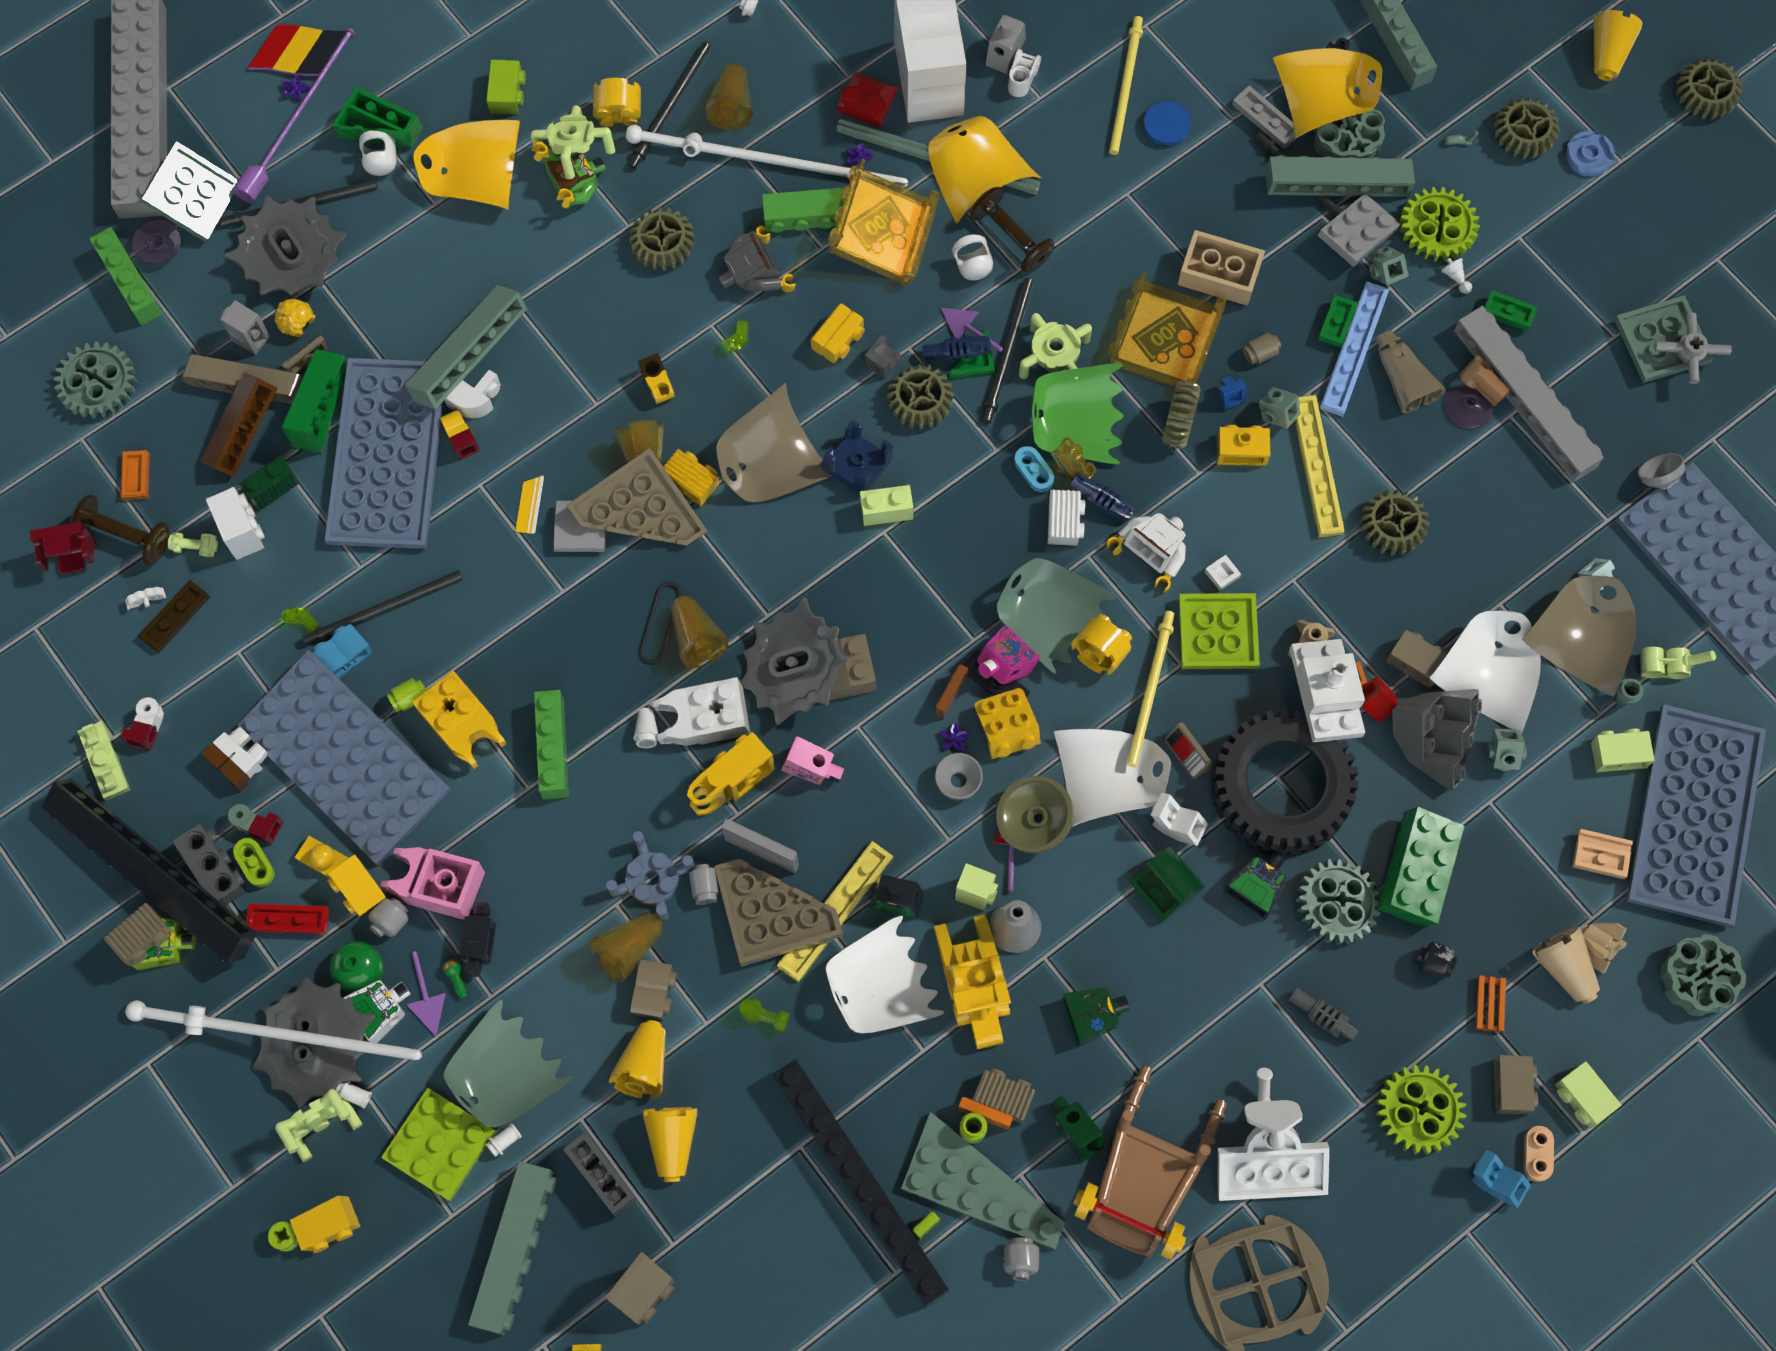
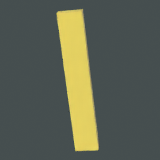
M1316 395L1298 397L1301 414L1294 422L1318 538L1343 535L1345 531Z
M873 841L824 903L836 909L841 926L893 859V855ZM830 941L786 953L777 964V967L799 983Z

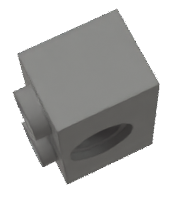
M236 300L223 311L220 320L231 340L256 355L270 338L260 316Z

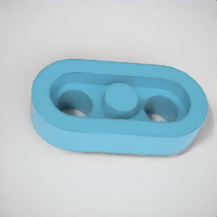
M1029 446L1020 448L1015 454L1014 463L1016 468L1034 491H1048L1054 482L1052 470L1036 449ZM1028 459L1031 463L1024 464L1022 461ZM1042 478L1045 482L1038 483L1037 479Z

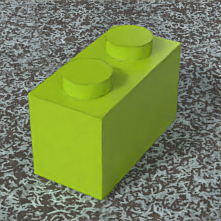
M491 60L487 104L490 114H519V106H523L524 103L521 85L526 83V72L521 69L520 61Z

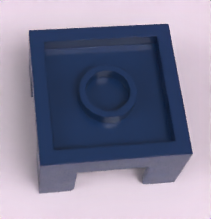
M852 420L845 429L844 440L834 452L833 447H830L824 454L822 470L860 493V491H867L891 462L894 446L885 440L882 441L881 449L861 437L863 427Z

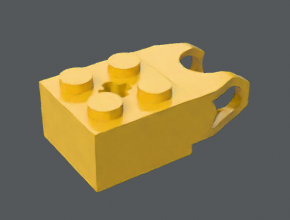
M454 671L450 672L412 702L417 712L455 757L467 762L473 769L478 767L471 753L472 745L476 740L489 738L501 747L507 744L499 733L492 715ZM454 707V710L449 712L448 709Z
M753 732L748 736L742 735L735 741L732 749L718 754L713 760L714 763L689 786L687 797L691 800L690 807L698 816L712 813L731 798L736 802L775 770L773 754ZM697 787H700V788H699L697 791H695L694 794H693L694 789L697 788ZM702 795L707 796L702 800H698V798ZM710 803V806L706 809H699L696 807L701 805H707Z

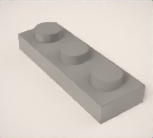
M1248 86L1233 99L1232 105L1283 149L1295 140L1294 123L1251 86Z

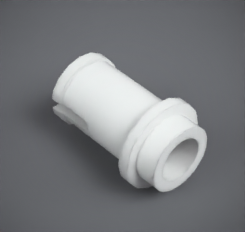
M343 1081L336 1088L341 1099L350 1101L362 1108L367 1106L372 1092L352 1085L351 1081Z
M510 1123L508 1127L493 1139L491 1137L488 1138L489 1142L486 1143V1146L495 1157L499 1154L502 1156L504 1154L502 1151L522 1136L516 1127Z

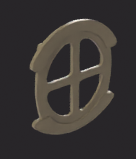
M1267 1215L1263 1220L1264 1225L1233 1232L1215 1241L1210 1246L1208 1240L1203 1236L1196 1240L1189 1270L1190 1291L1193 1303L1205 1328L1227 1351H1245L1243 1344L1277 1339L1300 1328L1302 1333L1308 1335L1315 1330L1324 1315L1329 1295V1279L1323 1257L1315 1243L1303 1230L1281 1217ZM1255 1240H1270L1280 1243L1296 1254L1299 1264L1296 1267L1265 1276L1260 1271L1252 1248V1242ZM1233 1247H1241L1251 1273V1280L1221 1291L1215 1290L1212 1279L1218 1262ZM1298 1276L1304 1277L1307 1289L1302 1304L1287 1320L1279 1321L1268 1294V1287ZM1254 1291L1259 1296L1267 1319V1325L1264 1328L1240 1325L1229 1319L1222 1312L1220 1303L1223 1300Z

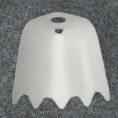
M903 916L889 920L836 954L826 965V973L833 997L850 1029L855 1032L872 1033L944 1014V1011L932 1010L927 1007L928 1003L938 992L921 987L920 979L926 971L927 965L914 962L908 957V951L915 939L896 935V929L901 923ZM835 992L837 993V995H838V997H839V999H840L841 1005H840V1003H839L838 1000H837V997H836V995H835ZM842 996H846V997H847V999H848V1003H847V1004H844V1001H843V999H842Z

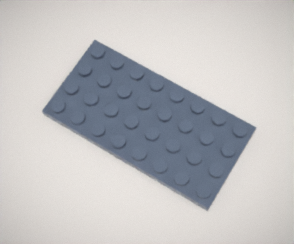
M348 358L325 534L327 545L427 549L443 402L436 410L414 402L405 386L426 361Z
M1691 463L1685 468L1678 483L1665 490L1657 488L1620 515L1616 522L1744 666L1753 673L1776 656V553L1694 463Z
M310 650L297 661L238 724L251 737V740L267 751V756L377 865H381L394 849L400 845L451 790L401 738Z
M1665 704L1660 707L1653 747L1655 761L1650 765L1626 902L1730 928L1735 926L1766 729Z

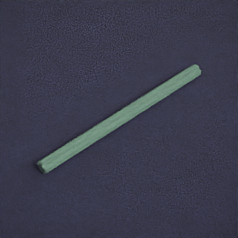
M839 119L837 123V132L930 161L927 145L845 119ZM1027 177L1006 184V186L1035 195L1039 191L1040 181Z

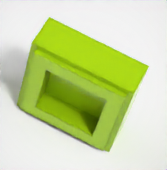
M930 1212L913 1228V1234L920 1241L940 1222V1218L934 1212Z

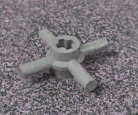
M1696 313L1686 314L1687 335L1683 336L1679 342L1655 341L1654 351L1678 352L1679 358L1683 362L1688 363L1689 383L1697 384L1699 383V361L1703 360L1707 354L1730 355L1732 347L1731 345L1708 344L1705 336L1697 333Z

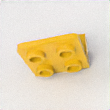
M1017 688L975 703L976 713L987 736L988 751L991 759L1006 757L1011 753L1023 749H1031L1041 744L1039 725L1023 689Z

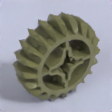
M1707 57L1702 61L1696 59L1693 64L1689 63L1679 75L1676 83V96L1680 97L1679 104H1686L1685 111L1691 109L1693 116L1698 113L1702 119L1706 118L1707 115L1711 120L1716 118V116L1722 118L1726 113L1729 114L1740 101L1742 81L1738 80L1739 73H1732L1733 66L1726 67L1725 61L1718 63L1716 58L1712 61H1709ZM1696 78H1701V80H1698L1697 82H1692V80ZM1720 95L1726 96L1722 99L1717 100V97H1720Z
M1529 96L1526 98V101L1521 97L1516 102L1511 99L1507 105L1501 107L1500 112L1496 115L1493 130L1496 131L1494 135L1495 139H1499V146H1506L1505 153L1512 151L1513 157L1521 154L1523 160L1527 155L1534 159L1537 154L1542 157L1546 151L1553 147L1560 130V126L1557 125L1559 117H1554V110L1547 109L1548 103L1541 105L1540 99L1533 102ZM1517 117V121H1515L1513 124H1509V121L1511 119ZM1539 132H1544L1542 137L1536 139L1535 135H1538Z
M660 207L657 210L658 212L655 213L649 209L648 216L641 213V221L635 220L634 228H631V236L629 238L630 245L632 246L631 251L636 255L638 262L643 261L645 267L652 264L654 270L658 266H662L664 271L669 265L675 269L676 262L683 265L684 257L689 258L691 255L690 250H693V241L695 240V235L692 232L693 227L691 223H688L686 216L681 217L679 211L672 214L670 207L666 212H663ZM662 233H663V236H664L663 245H661V241H660V239H662V238H661V234H662Z
M920 363L915 370L909 365L907 373L900 370L899 377L894 376L892 378L893 384L888 386L887 401L890 402L889 410L894 411V418L901 417L900 423L902 425L908 421L911 429L915 424H919L921 430L924 424L932 428L933 421L940 424L942 416L947 417L949 415L948 409H951L953 406L951 400L954 399V393L951 391L952 384L947 383V376H940L939 368L932 372L930 365L926 369H922ZM932 387L938 391L940 395L939 401L934 399V395L931 394ZM902 392L905 393L906 397L909 399L908 407L902 402L900 398Z
M1179 381L1176 383L1162 438L1163 443L1170 445L1169 447L1184 448L1187 445L1201 390L1199 385L1189 381Z
M1387 489L1383 495L1378 492L1375 494L1374 499L1368 500L1367 506L1362 510L1363 516L1360 518V523L1364 524L1361 532L1368 533L1365 541H1374L1372 549L1380 546L1381 554L1388 549L1391 556L1395 555L1396 550H1398L1402 556L1405 554L1406 549L1412 552L1415 549V545L1420 546L1422 544V538H1425L1428 533L1426 529L1429 527V521L1426 520L1428 512L1422 511L1424 503L1416 504L1417 496L1410 499L1408 498V491L1400 495L1398 489L1394 490L1393 494ZM1385 508V516L1381 517V520H1376V513ZM1413 524V532L1404 537V528Z

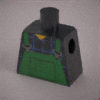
M1271 852L1266 861L1255 856L1228 883L1224 892L1266 920L1286 880V876L1278 871L1285 862L1284 858L1275 852Z
M880 875L875 881L869 908L918 919L924 892L917 882Z

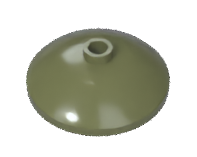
M1029 776L1013 783L1003 793L996 811L997 826L1002 837L1013 848L1026 853H1041L1056 847L1069 833L1074 819V807L1068 792L1060 783L1045 776ZM1043 815V820L1037 823L1036 817Z

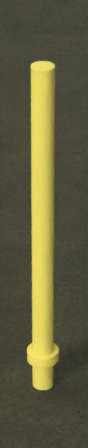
M1140 16L1134 17L1133 25L1128 33L1130 41L1109 149L1111 155L1119 153L1139 38L1143 35V30L1141 29L1143 18Z
M1165 611L1163 621L1158 627L1160 633L1127 765L1130 767H1137L1169 636L1173 634L1174 630L1172 624L1175 613L1172 611Z

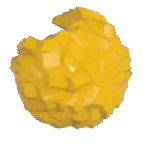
M297 299L280 302L275 311L277 328L282 333L295 337L303 336L302 328L305 327L307 322L310 324L315 319L310 305Z

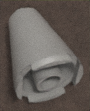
M1021 900L1005 902L998 906L991 914L989 927L994 943L999 949L1013 953H1022L1031 949L1037 943L1041 934V921L1037 912L1027 903Z

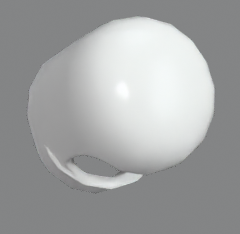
M379 131L364 132L359 139V147L363 155L361 161L364 169L369 174L375 176L390 174L397 164L394 138L387 133ZM379 138L384 141L385 149L372 150L366 148L363 143Z
M974 234L967 235L954 244L952 253L958 269L965 279L971 281L980 280L992 271L993 259L985 237ZM977 242L983 244L981 248L966 255L957 254L958 250L968 244Z

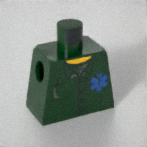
M1107 988L1068 992L1063 995V1002L1079 1047L1116 1029L1119 1025L1117 1014L1130 1011L1126 996L1123 995L1111 999Z
M1060 1096L1051 1103L1050 1106L1057 1114L1055 1116L1056 1127L1081 1163L1104 1148L1102 1131L1079 1102L1076 1101L1070 1105L1064 1096Z

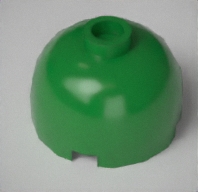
M351 941L343 944L334 952L330 959L329 971L332 981L335 984L340 983V990L350 995L372 983L382 980L385 964L381 954L374 946L363 941Z

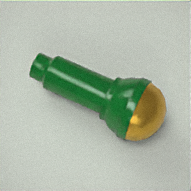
M449 960L444 964L443 972L451 979L460 1000L468 996L461 977L462 966L457 960Z

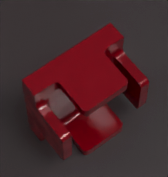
M81 522L29 530L30 540L35 548V561L43 572L49 571L48 558L58 557V568L61 574L84 571L85 560L88 564L94 563L93 551L97 550L96 540Z

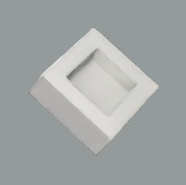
M1226 555L1205 569L1206 575L1219 591L1241 576V573Z

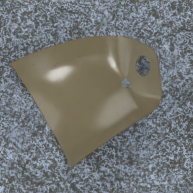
M786 383L735 422L723 433L717 442V458L724 482L736 494L748 502L771 500L831 477L830 474L822 470L823 459L818 455L807 438L792 409ZM739 463H744L746 465V469L744 471H742V469L740 468ZM727 467L732 468L735 472V482L729 479L726 472Z
M1580 576L1569 581L1522 640L1530 648L1562 670L1614 697L1626 669L1635 639V608L1626 587L1619 579L1608 576ZM1608 585L1614 587L1617 592L1615 598L1609 600L1604 599L1600 595V589ZM1591 606L1597 608L1599 612L1596 614L1592 613L1590 610Z

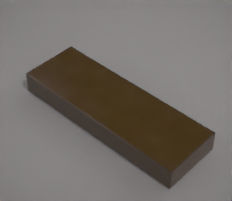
M189 580L138 635L139 639L159 654L211 597Z

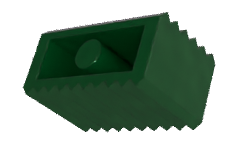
M280 455L240 482L239 485L257 511H261L266 505H270V502L274 503V499L278 500V496L282 497V494H286V491H290L295 485H299V481Z

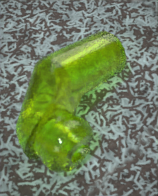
M738 321L736 333L723 340L722 347L725 351L734 352L746 346L749 329L747 321Z
M288 608L281 613L283 622L303 624L309 633L315 631L316 627L320 626L305 608Z

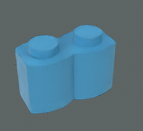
M349 624L336 629L329 641L317 644L312 652L340 679L373 651L364 638Z

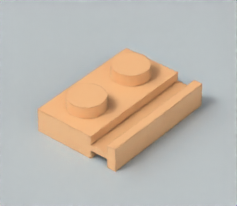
M1584 829L1578 831L1572 864L1573 868L1620 879L1627 877L1633 841Z

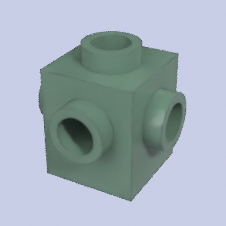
M1383 247L1378 249L1377 253L1369 256L1371 264L1369 265V272L1374 279L1383 284H1393L1409 276L1403 253L1391 247Z
M1272 387L1259 402L1262 420L1286 429L1301 414L1298 395Z
M1494 729L1492 743L1487 745V758L1491 759L1494 768L1501 771L1520 770L1521 761L1525 760L1527 755V747L1524 745L1525 741L1521 731Z

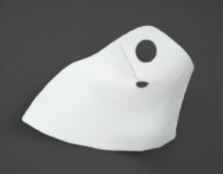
M1485 611L1478 614L1469 622L1442 663L1430 676V679L1445 691L1478 689L1479 699L1482 700L1481 713L1513 730H1520L1522 733L1535 697L1541 666L1540 654L1522 640L1532 628L1529 620L1525 615L1512 611ZM1511 620L1517 621L1521 626L1520 631L1516 634L1507 633L1504 629L1506 622ZM1495 641L1503 644V647L1496 648Z
M1102 729L1054 731L1063 766L1067 792L1071 797L1074 807L1072 827L1099 817L1151 807L1158 801L1161 792L1165 793L1171 762L1169 756L1154 742L1147 739L1143 740L1137 767H1130L1127 765L1134 737L1132 734ZM1157 761L1163 763V772L1159 777H1155L1152 772L1153 766ZM1142 775L1143 783H1139L1137 777Z

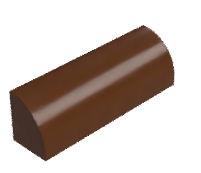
M244 372L201 462L235 477L278 388Z

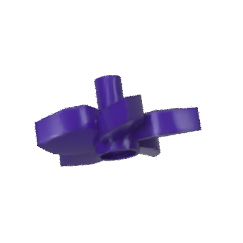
M299 76L294 77L291 82L281 81L286 89L283 92V98L290 97L293 94L294 99L300 101L301 93H306L310 89L307 84L301 83Z
M863 143L859 144L856 150L846 148V152L850 155L847 165L857 162L858 167L864 170L866 161L874 157L871 152L865 151Z
M957 722L951 726V732L948 730L939 731L941 736L947 739L943 744V751L950 749L954 745L957 751L963 752L962 741L967 740L970 734L960 731Z

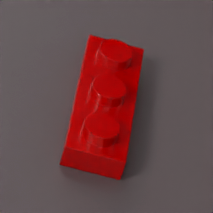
M248 903L246 924L255 932L327 935L330 909L328 906Z

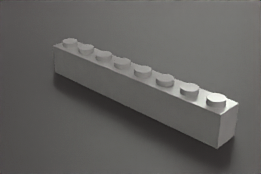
M1481 306L1460 319L1454 330L1456 335L1474 357L1480 356L1491 365L1492 372L1510 389L1506 398L1571 480L1575 482L1596 469L1604 458L1600 448L1590 441L1584 428L1578 425L1571 417L1569 409L1566 406H1562L1556 398L1553 389L1546 386L1539 372L1526 361L1524 353L1514 346L1509 334L1498 326L1493 314L1487 312Z

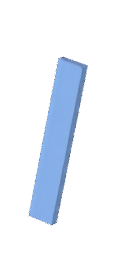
M1366 281L1320 409L1342 417L1344 416L1388 295V288Z

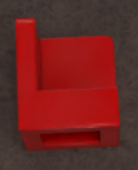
M1378 676L1361 686L1365 698L1361 707L1377 722H1381L1392 715V710L1398 705L1396 694Z

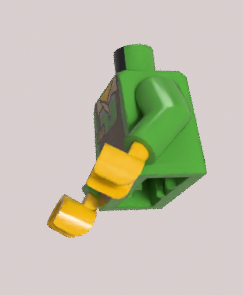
M536 142L531 149L536 152L534 159L536 161L545 159L544 163L547 174L558 192L556 199L562 200V206L566 209L573 205L587 204L598 188L595 175L606 170L601 157L588 162L583 153H571L570 158L575 177L573 179H566L560 158L561 154H555L544 143Z

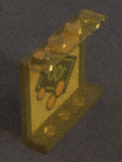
M862 159L856 166L853 165L848 173L847 178L850 179L849 186L844 188L841 199L844 202L842 207L838 208L834 218L837 224L831 230L828 241L831 242L828 252L907 286L916 277L940 193L931 190L923 197L865 171L864 164L866 160Z
M1144 271L1141 279H1136L1133 285L1132 293L1135 294L1133 300L1128 299L1124 313L1127 316L1125 321H1119L1116 334L1119 335L1118 339L1110 344L1108 354L1111 355L1110 364L1120 363L1122 364L1120 369L1176 387V383L1179 381H1189L1197 384L1222 318L1227 299L1218 296L1214 305L1146 282L1147 272Z

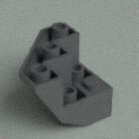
M1468 689L1424 693L1402 700L1392 710L1393 735L1408 762L1449 790H1454L1465 778V767L1470 748L1473 745L1478 715L1482 710L1479 690Z

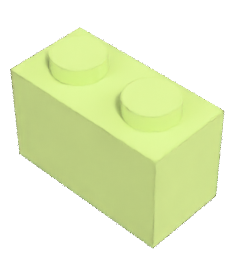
M910 485L860 491L864 526L913 520V502Z
M1629 729L1624 731V733L1614 734V731H1603L1591 742L1596 772L1648 768L1655 761L1649 731L1640 732V729Z
M966 863L956 887L955 900L985 911L987 904L993 905L997 894L998 884L995 883L996 875Z
M1586 1061L1555 1084L1558 1088L1557 1093L1565 1103H1570L1576 1111L1575 1116L1589 1128L1597 1125L1622 1106Z

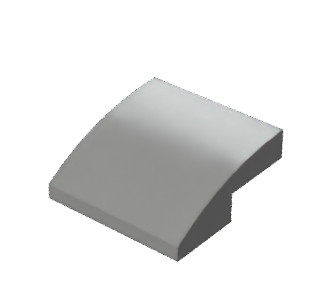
M556 501L554 552H605L607 532L581 526L567 507V504L572 501Z

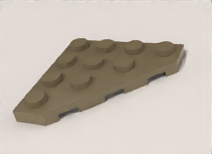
M650 448L567 504L571 513L583 527L686 546L707 532L700 519Z
M741 859L714 866L741 966L844 936L837 911L830 905L821 903L805 892L781 882L780 879L750 866L749 863Z

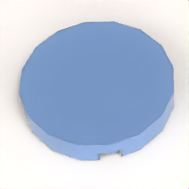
M1583 131L1574 135L1568 143L1565 152L1566 161L1571 169L1580 175L1588 177L1599 176L1606 172L1611 166L1615 155L1613 144L1606 136L1595 134L1596 132Z

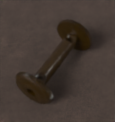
M1001 187L988 189L973 204L971 218L977 221L989 215L1026 253V257L1021 264V270L1023 272L1036 270L1052 254L1054 241L1048 238L1037 245L998 205L1004 196V190Z
M93 495L83 497L75 506L70 524L81 522L88 531L92 526L143 546L142 558L146 564L151 565L157 562L163 556L168 546L170 532L165 523L160 522L155 527L153 526L150 533L99 514L97 512L99 507L98 500Z

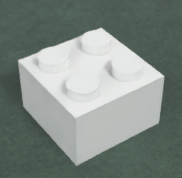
M232 487L206 499L223 541L236 560L265 548L261 539L265 538L260 525L257 524L254 518L256 517L251 504L248 503L244 493L239 495L235 487Z

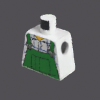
M380 980L343 999H351L354 1009L359 1013L376 1015V1019L368 1026L364 1035L369 1042L378 1043L404 1017L405 1013L398 1003L411 995V993L402 981L388 990Z

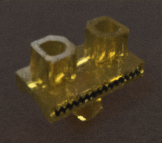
M1070 437L1064 438L1061 445L1051 453L1057 462L1054 467L1058 473L1064 472L1069 481L1076 472L1090 479L1097 470L1093 463L1086 462L1082 456V447L1079 443H1073Z

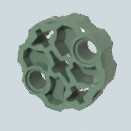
M1373 108L1365 113L1356 114L1353 118L1352 116L1345 117L1315 128L1313 130L1315 137L1314 148L1317 154L1323 157H1377L1385 138V119L1381 111Z
M1704 934L1701 937H1687L1669 950V955L1660 967V978L1664 981L1665 995L1672 1004L1681 1006L1690 1015L1703 1016L1710 1013H1720L1737 1001V996L1741 989L1745 987L1746 973L1741 967V956L1733 946H1727L1718 937ZM1681 948H1685L1690 952V959L1682 955ZM1722 958L1726 959L1727 962L1725 964L1721 963L1720 960ZM1708 969L1711 970V972L1708 973L1706 977H1704L1703 979L1701 978L1698 981H1695V978H1697L1700 973H1704ZM1680 987L1685 989L1683 993L1678 990ZM1715 992L1723 995L1724 1003L1716 999Z

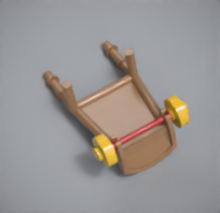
M1142 1066L1139 1075L1134 1077L1135 1084L1129 1099L1124 1101L1125 1108L1116 1128L1098 1196L1095 1198L1098 1186L1088 1182L1085 1191L1079 1189L1073 1205L1078 1206L1074 1216L1085 1220L1090 1210L1093 1213L1087 1228L1098 1236L1124 1249L1148 1257L1152 1256L1160 1242L1164 1244L1160 1255L1171 1260L1175 1251L1180 1253L1186 1240V1237L1182 1236L1185 1226L1174 1221L1170 1231H1167V1228L1211 1152L1210 1146L1215 1143V1133L1220 1121L1225 1118L1223 1113L1227 1103L1220 1099L1216 1101L1214 1109L1209 1111L1210 1118L1205 1131L1199 1136L1201 1141L1196 1153L1188 1152L1130 1125L1134 1118L1135 1110L1140 1108L1138 1103L1143 1091L1150 1084L1148 1079L1152 1069Z

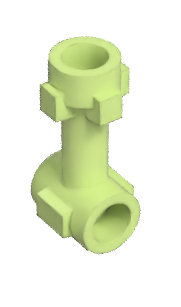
M176 533L169 536L168 548L176 553H181L182 548L197 549L201 556L214 557V553L218 549V541H216L217 536L212 534H201V540L183 538L182 533Z

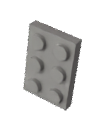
M1365 193L1323 227L1317 236L1354 267L1396 232L1401 224Z

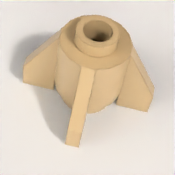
M1302 619L1296 623L1301 633L1298 643L1325 641L1335 635L1334 629L1324 627L1319 623H1310ZM1289 650L1287 654L1289 658H1291V653Z
M1593 923L1590 926L1585 925L1582 929L1592 965L1603 974L1611 962L1609 960H1612L1617 952L1627 945V942L1622 940L1627 928L1619 923Z

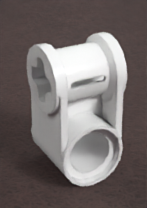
M1020 49L1017 50L1009 73L1008 91L1011 95L1023 97L1028 93L1033 78L1038 72L1041 56L1037 55L1035 57L1023 53Z

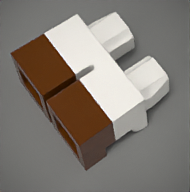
M238 727L229 736L225 732L222 733L201 754L242 792L248 786L247 781L255 773L263 769L260 764L266 758L267 751L256 742L246 752L242 747L251 737L241 727Z

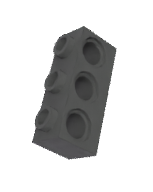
M199 823L173 840V843L200 886L226 906L246 893L242 887L245 881L237 869L232 871L228 865L232 860L224 849L219 851L215 844L219 840L212 829L206 830ZM196 841H204L199 849H193ZM217 860L214 869L206 870L209 862ZM230 881L229 888L226 891H220L221 884Z
M586 1132L563 1149L616 1218L638 1201Z

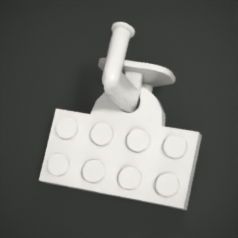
M1260 1068L1257 1071L1258 1102L1248 1103L1244 1111L1247 1122L1257 1127L1247 1137L1244 1147L1218 1148L1217 1195L1219 1201L1328 1195V1142H1300L1298 1134L1293 1129V1126L1302 1120L1300 1106L1289 1100L1271 1101L1270 1079H1272L1273 1073L1268 1068Z

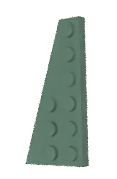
M930 1112L901 1190L1017 1236L1032 1239L1035 1243L1055 1250L1065 1222Z

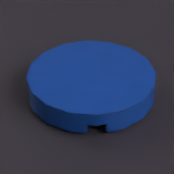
M1161 101L1152 105L1147 110L1144 117V132L1148 139L1157 145L1175 146L1182 143L1188 137L1191 128V117L1188 111L1180 104L1172 101Z

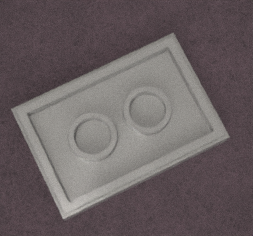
M725 820L722 825L725 841L793 874L796 873L799 867L796 851L734 821Z

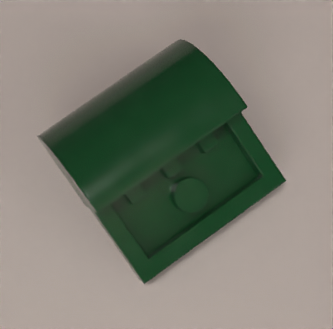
M1172 847L1166 848L1153 857L1141 871L1129 880L1162 921H1166L1206 887Z

